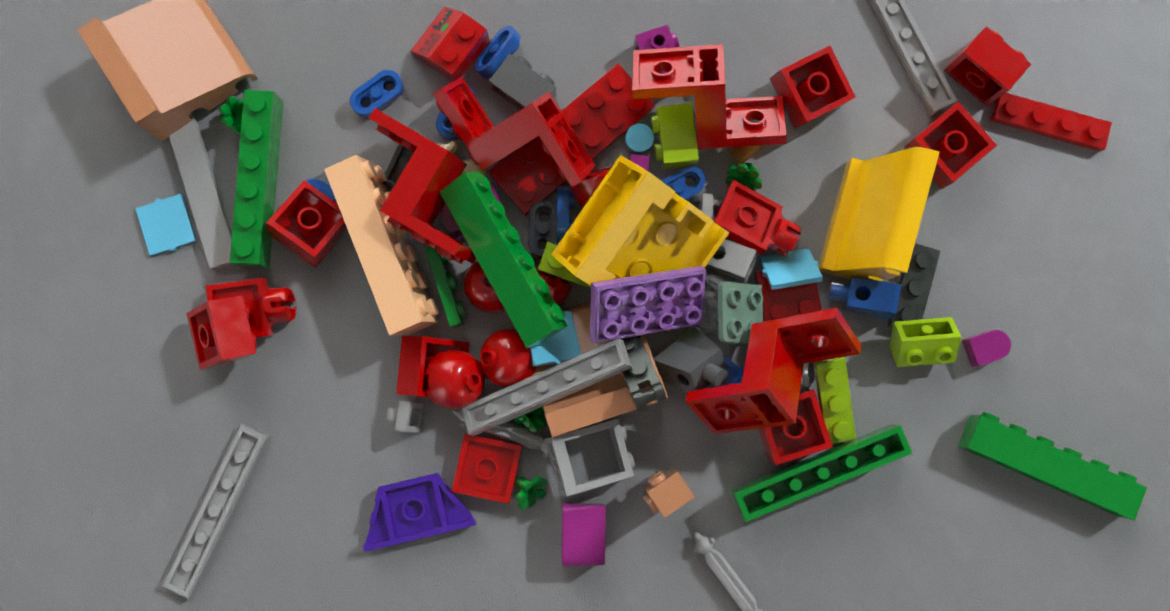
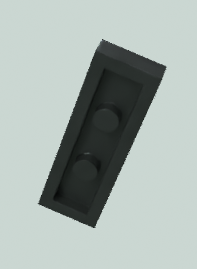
M915 243L907 273H901L899 284L902 285L897 312L888 321L887 326L893 328L895 321L923 319L940 250Z

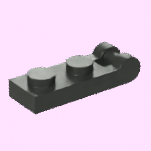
M640 335L622 338L632 368L622 372L637 410L645 408L646 403L655 400L657 402L666 400L664 388L659 381ZM647 386H651V389H648L646 391L641 392L640 390Z

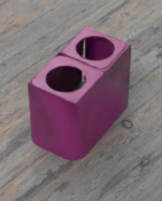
M562 503V566L605 565L606 507L604 504Z

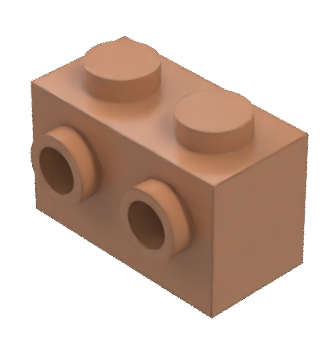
M674 468L669 469L665 473L659 470L646 479L648 485L644 489L648 494L643 496V498L655 515L661 512L663 517L666 518L695 498L678 471Z

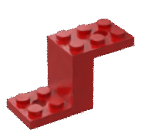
M723 44L633 50V99L695 95L698 149L786 144L782 95L726 99ZM663 71H667V72H668V73H665V74H659V72H663ZM750 120H760V122H757V123H752V122H749V121H750Z
M463 77L433 93L438 109L448 117L453 125L452 128L455 135L460 140H463L469 149L470 158L476 165L480 166L482 171L537 136H540L542 139L541 144L545 152L550 156L552 155L558 164L557 168L560 176L565 181H568L571 187L580 183L595 167V164L550 92L545 93L496 126L492 124Z
M374 108L369 119L378 124L375 130L413 152L412 157L380 211L389 216L387 222L412 234L413 238L423 244L437 249L436 252L450 260H454L459 264H462L464 260L474 264L477 258L471 248L432 225L445 203L440 191L462 175L467 164L447 149Z
M838 308L754 323L751 326L742 383L687 392L685 402L713 434L796 424L803 364L861 354V343Z

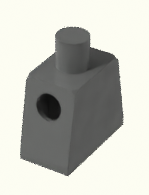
M695 327L691 328L654 358L662 381L686 391L701 390L711 383L720 387L728 379V372L726 371V364L721 349Z

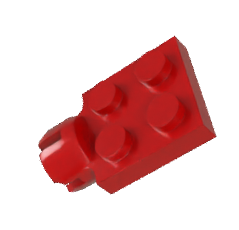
M734 179L728 185L713 220L714 223L729 232L728 238L756 250V253L759 255L770 249L782 256H787L788 251H792L799 240L795 233L801 235L802 231L799 225L782 216L783 206Z
M266 278L206 285L207 301L237 296L243 297L244 303L249 308L250 317L248 321L250 330L256 338L273 336V325L290 322L296 317L297 307L289 308V306H282L283 303L296 302L293 291L286 287L270 289Z

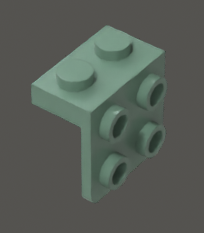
M735 282L719 283L718 330L721 342L729 343V345H748L752 324L763 322L762 285Z

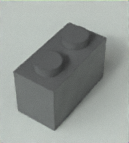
M510 53L489 80L491 89L519 110L547 92H550L553 99L556 97L555 82L544 73L537 74L531 69L532 66L527 60L520 56L516 59Z

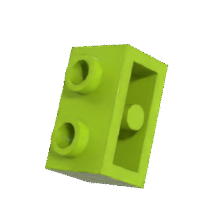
M692 103L657 106L655 116H651L653 134L658 133L659 144L654 145L656 162L661 161L662 170L696 166L699 156Z
M952 317L895 321L893 323L889 349L897 367L955 363L962 336Z

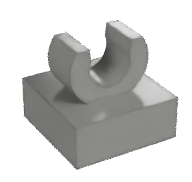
M707 193L690 198L692 205L714 220L713 207H719L722 201L713 200V194Z
M399 401L398 408L388 407L386 419L396 421L395 430L419 433L424 404Z

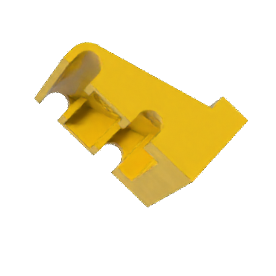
M913 147L864 161L851 158L846 163L818 264L820 272L851 280L852 277L877 281H883V279L890 280L899 276L900 272L907 273L938 160V151Z
M620 155L551 255L574 276L591 286V283L696 266L705 268L729 232L714 223L710 217L690 202L677 195L673 189L649 171Z

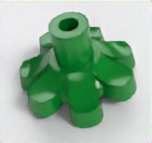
M230 96L226 99V104L219 107V112L221 113L219 115L220 122L225 127H231L235 134H241L243 99L237 100L235 96Z
M752 163L739 164L738 167L732 165L727 170V174L730 175L725 180L727 185L734 179L754 191L762 188V180L758 177L760 171Z
M543 406L514 418V421L518 425L524 423L533 433L540 432V427L546 426V420L541 416L545 414Z
M520 476L516 480L515 485L521 490L516 495L518 506L521 510H525L527 506L529 508L534 506L536 497L543 499L546 496L547 492L543 488L547 486L548 480L541 476H535L531 481H528L524 476Z

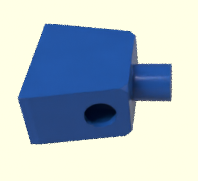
M852 277L848 285L832 282L828 299L845 302L844 311L890 320L897 312L902 284ZM856 292L863 293L866 300L861 301L857 299Z

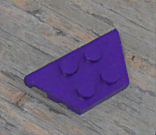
M438 472L378 487L375 498L376 504L371 514L370 528L363 549L366 552L474 526L477 524V521L457 495L451 492L452 489Z

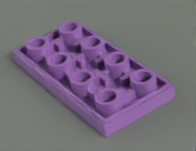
M702 266L591 283L590 340L593 343H600L617 338L622 339L702 324L706 269Z

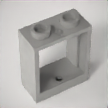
M619 419L604 421L555 437L545 438L560 496H571L634 477L632 470L635 468L632 454L627 452L625 445L627 433L624 425L619 423ZM609 429L620 471L576 484L565 441Z

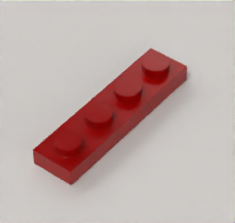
M1005 93L996 100L991 117L992 122L1098 152L1106 149L1112 122L1010 93Z

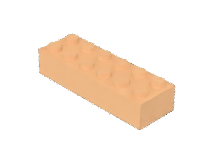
M358 155L325 168L328 181L389 335H410L438 323L439 321L436 316L439 314L438 307L435 301L428 296L426 291L428 282L423 272H419L415 263L418 260L417 254L413 246L407 243L405 238L407 232L387 222L389 216L380 211L390 194L383 184L386 181V176L382 168Z

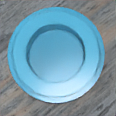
M635 124L627 130L625 143L631 152L643 154L652 147L654 134L647 125Z

